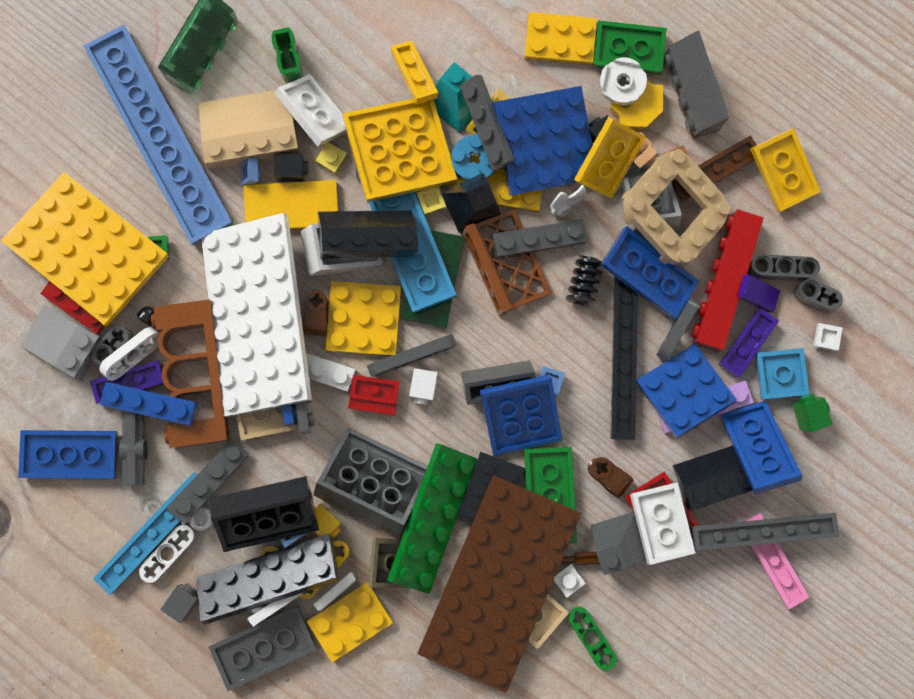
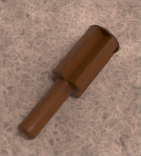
M596 551L575 552L574 556H564L561 564L575 563V566L600 565Z

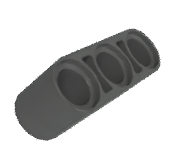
M763 254L751 260L748 274L757 279L805 281L815 277L820 272V264L813 257ZM756 262H761L764 265V272H759L756 269ZM779 263H784L788 267L787 273L780 271ZM803 264L811 268V274L804 273L802 269Z

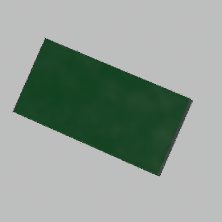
M430 230L455 289L464 236ZM405 295L401 320L447 328L452 299L413 314Z

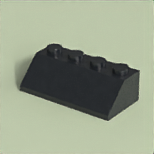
M412 210L318 212L320 259L414 257L418 251L417 225Z
M733 446L672 465L684 502L690 511L753 491Z
M307 476L210 498L211 520L224 552L319 531L315 505Z

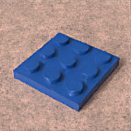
M695 344L636 380L640 390L676 439H679L734 404L737 400Z
M551 375L480 390L493 456L563 441Z

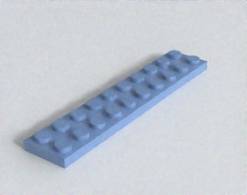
M125 25L84 45L83 47L190 244L193 246L213 231L232 225L231 218Z

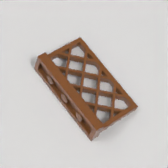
M515 209L480 223L467 225L462 231L498 316L552 293L534 252L527 253L528 256L525 254L515 255L520 257L515 268L504 263L505 257H502L501 261L492 258L490 251L493 241L483 237L480 228L486 226L494 229V233L508 231L501 228L500 225L502 220L509 217L512 218L515 225L513 230L523 229ZM522 259L532 263L533 269L531 274L519 269ZM502 267L514 272L510 282L501 279L499 273ZM517 273L529 278L525 289L513 284ZM531 281L539 282L544 291L538 294L529 291ZM511 288L523 293L521 300L512 304L509 297Z

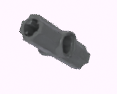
M137 413L122 414V439L119 444V456L122 461V486L145 485V460L147 459L148 445L144 433V415Z

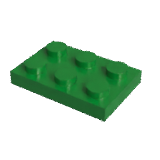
M598 20L593 67L604 69L607 64L615 59L630 58L640 64L643 72L661 75L667 28Z

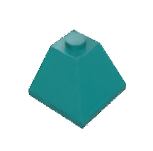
M454 62L435 85L438 91V98L434 99L438 116L461 133L472 120V116L460 85L472 78V76Z

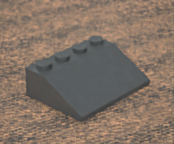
M347 427L316 483L313 496L399 537L413 509L428 466Z

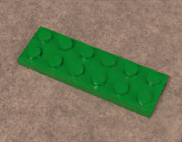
M435 444L387 581L430 594L477 458L447 446Z

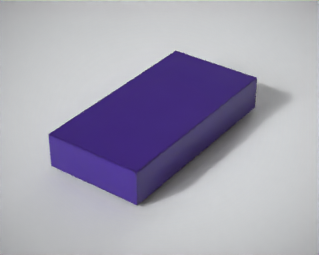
M744 275L738 298L767 312H774L780 290L751 275Z

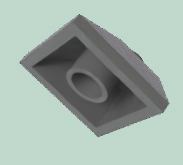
M634 511L591 525L596 554L604 575L626 569L646 560Z

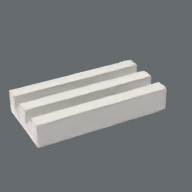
M350 572L313 605L318 611L324 609L357 580L355 574Z

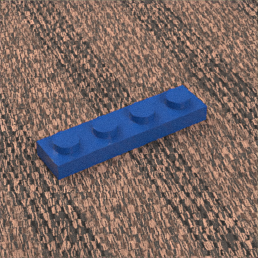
M106 382L100 405L193 426L198 403Z

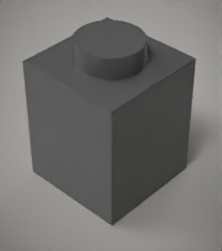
M188 583L177 585L160 610L177 622H184L198 603L197 589Z

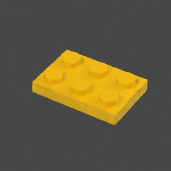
M529 12L524 59L593 65L597 18Z
M608 117L574 180L612 199L646 136Z
M794 128L750 148L777 212L786 210L821 192Z
M366 582L306 622L331 662H334L391 625L393 620L374 590L369 587V582Z

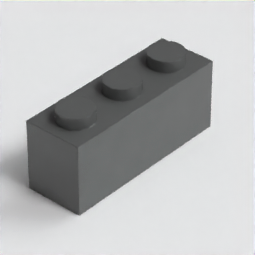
M530 360L461 372L463 392L467 405L482 403L480 390L536 378Z

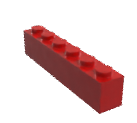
M739 209L732 215H728L724 226L728 228L726 236L721 237L718 249L721 250L719 259H714L711 268L714 275L712 280H708L704 293L707 294L705 302H701L698 310V315L701 316L699 324L694 325L691 337L694 338L692 344L718 353L724 350L739 302L738 293L744 275H747L764 217Z

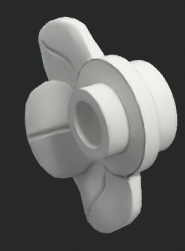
M581 185L570 196L560 192L550 205L551 214L554 217H564L569 214L571 207L577 205L587 195L584 185Z

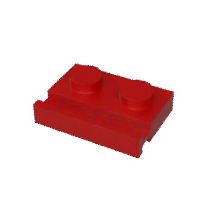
M353 375L348 409L395 416L400 381Z

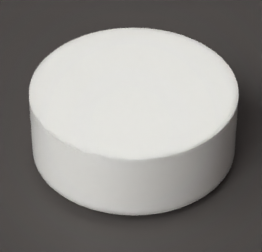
M201 507L189 520L190 526L197 531L208 530L213 525L211 510Z

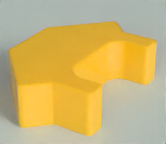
M647 80L645 91L636 103L631 104L628 108H623L613 103L609 111L621 124L636 131H645L663 112V85H652Z

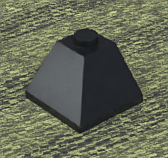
M484 173L441 192L459 233L467 225L477 224L501 214Z

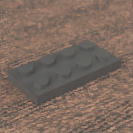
M297 605L255 626H251L210 645L209 649L227 691H230L316 651L317 647Z

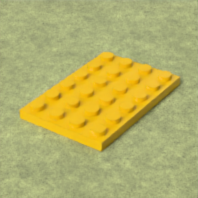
M65 172L1 240L2 243L105 327L113 321L169 257L164 250Z

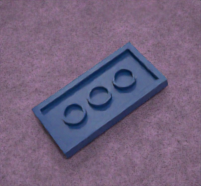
M628 226L624 227L600 266L672 320L677 319L698 285L699 280L679 265L661 262L659 260L661 254L652 244Z
M766 401L720 414L722 424L755 494L802 481V474Z
M20 430L18 478L116 479L118 431Z

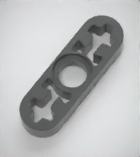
M689 298L658 349L656 356L665 361L668 360L700 305L699 302Z

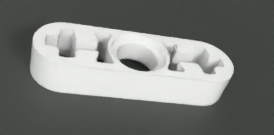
M152 327L143 329L104 359L99 368L100 372L110 381L117 380L158 348L159 333ZM132 350H135L134 354L131 357L127 358V355Z
M190 525L176 527L141 565L139 569L141 579L147 583L158 581L195 541V530ZM180 530H188L189 533L187 536L189 540H182L178 544V546L182 547V549L179 550L177 545L171 543L170 541L171 539H173L174 542H177V540L181 537L179 533ZM167 546L174 550V557L169 561L163 559L161 555L163 548ZM156 557L165 567L163 568L162 565L158 566L154 571L157 575L148 577L146 575L148 573L146 568L147 566L153 567L156 565L157 561L154 560Z

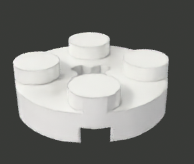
M630 58L615 59L604 67L600 76V88L603 97L617 105L636 103L643 95L647 85L645 71L643 72L637 61ZM624 76L630 84L622 87L617 83V80Z

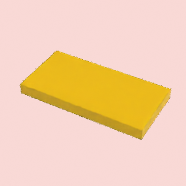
M324 180L244 185L245 223L285 213L288 215L290 230L305 229L311 224H318V212L338 211L337 181Z

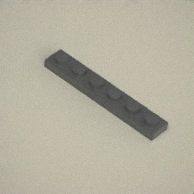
M836 513L691 526L695 551L839 537Z

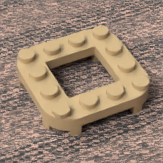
M677 149L656 157L651 167L631 190L625 192L622 196V200H624L623 209L625 216L623 219L627 225L632 223L661 254L659 257L661 262L672 265H681L694 260L723 226L731 210L730 204L726 201L721 191L687 154ZM674 178L701 207L698 211L700 214L681 237L674 232L651 206Z

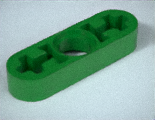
M580 606L573 607L568 614L570 625L598 668L605 671L611 670L617 662L614 651L589 612ZM577 611L580 614H585L583 621L587 626L590 622L592 624V627L585 628L581 634L579 629H583L578 621L573 622L575 618L574 613ZM594 631L598 634L599 640L595 645L586 643L585 637L588 632ZM603 643L605 647L601 648L606 655L611 654L608 665L604 662L599 663L602 658L598 651L595 654L592 653V650L600 648Z

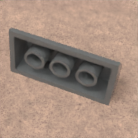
M696 31L670 45L664 55L665 66L667 69L670 68L672 74V87L674 90H677L679 95V108L685 112L687 118L685 120L688 133H692L693 139L720 131L729 119L700 31Z

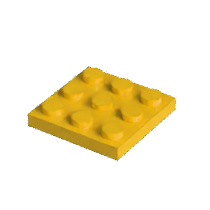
M331 281L325 351L382 356L395 355L401 286Z

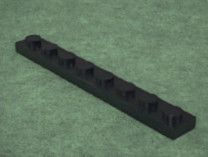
M615 276L613 289L610 439L635 440L638 293Z

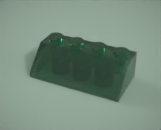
M198 0L158 66L167 82L190 95L200 87L203 74L206 70H210L214 63L215 54L223 49L226 36L237 25V16L234 10L224 1Z

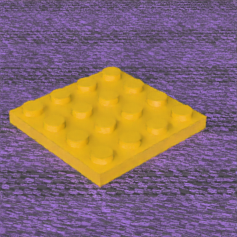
M408 99L343 113V122L366 203L452 184L457 181L434 99L420 104H416L414 99Z

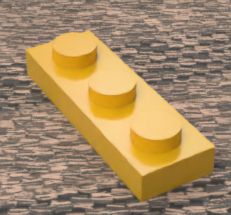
M413 41L391 46L390 53L415 103L420 104L438 98V91Z

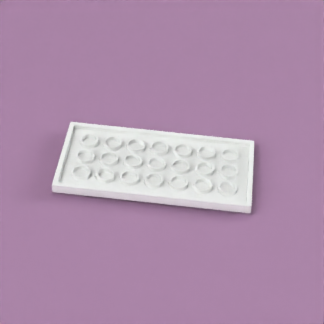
M281 213L213 231L202 239L208 299L212 301L211 306L224 417L228 418L312 400L288 215Z

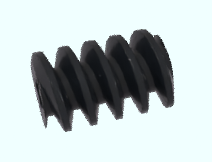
M579 255L581 259H577L575 262L579 268H574L573 274L577 277H572L570 280L574 286H569L568 291L571 295L566 296V301L575 305L590 307L588 302L596 301L590 294L598 293V290L592 286L601 282L595 278V275H603V272L597 269L602 261L594 257Z

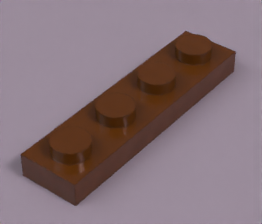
M750 135L698 165V167L715 184L755 161L750 148L756 146V143ZM676 179L671 181L674 190L682 202L691 198L689 193Z

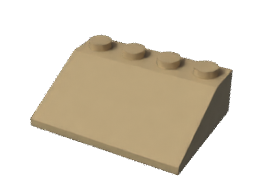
M276 90L198 103L204 161L209 170L238 166L248 158H256L258 162L274 160V154H300L295 118L274 94Z

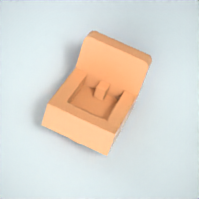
M647 137L634 159V163L639 168L644 164L646 167L649 166L657 157L655 155L657 147Z

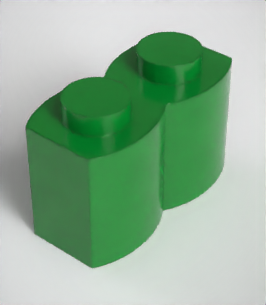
M289 27L273 30L272 44L277 55V66L285 83H290L302 78L303 68L292 30Z

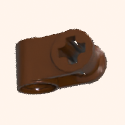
M311 291L306 297L303 335L327 336L328 299L322 291ZM316 296H319L323 303H320L315 308L311 300H315Z
M605 457L594 458L588 464L587 470L590 476L618 499L621 498L634 481L628 473ZM603 463L602 469L604 472L597 473L598 468L595 465Z

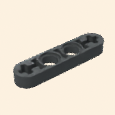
M453 334L373 362L367 365L370 377H375L454 348L457 344Z

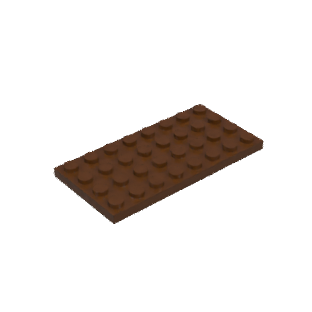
M493 475L417 654L507 693L581 513Z

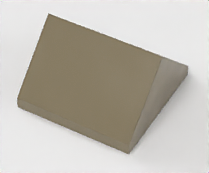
M380 537L372 539L369 587L407 588L387 581L402 539Z

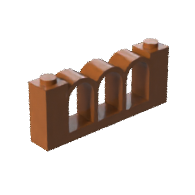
M210 299L153 307L154 314H151L153 328L156 327V330L160 332L158 336L159 350L169 359L162 369L161 377L164 385L173 391L170 396L181 398L192 394L212 393L214 418L194 420L193 426L176 422L167 424V430L164 431L165 442L173 449L228 442L230 440L228 418L224 417L212 301ZM204 327L207 352L179 356L172 355L167 347L168 339L174 332ZM208 359L211 385L189 388H176L173 385L171 373L178 364Z

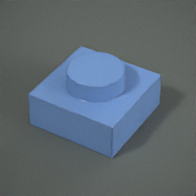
M248 158L241 163V186L257 183L261 175L258 159Z
M542 366L539 377L551 375L554 394L558 396L565 373Z

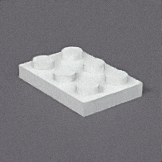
M310 74L277 88L274 93L317 147L347 133L342 118L343 114Z
M678 483L630 494L647 565L695 554Z

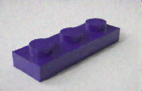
M758 308L718 365L736 378H740L779 320L762 308Z
M156 360L131 368L114 381H110L106 377L90 381L96 404L101 403L106 382L140 390L164 384L161 377V362Z

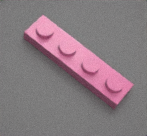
M758 513L746 521L764 520L761 513ZM778 543L750 545L787 609H791L810 598Z

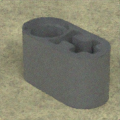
M813 279L805 280L797 285L794 290V296L797 301L822 313H830L838 309L843 303L842 294L838 290ZM804 286H808L812 290L811 297L804 294ZM827 297H830V301H829V302L832 303V305H830V306L828 305V300L825 299V298H827Z
M122 326L112 327L93 348L91 353L92 360L96 364L101 365L100 356L103 351L108 350L110 355L116 351L109 344L111 343L119 349L134 337L132 332ZM118 334H122L124 338L122 342L119 341Z

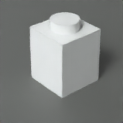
M414 368L409 395L410 398L414 399L413 403L427 405L428 401L433 402L438 372Z

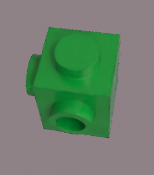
M807 394L800 397V401L792 403L799 430L814 432L832 425L829 414L830 407L825 397Z

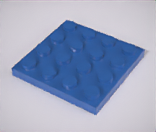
M582 86L492 103L498 123L503 128L515 159L514 162L504 167L510 196L577 182L574 179L593 146Z

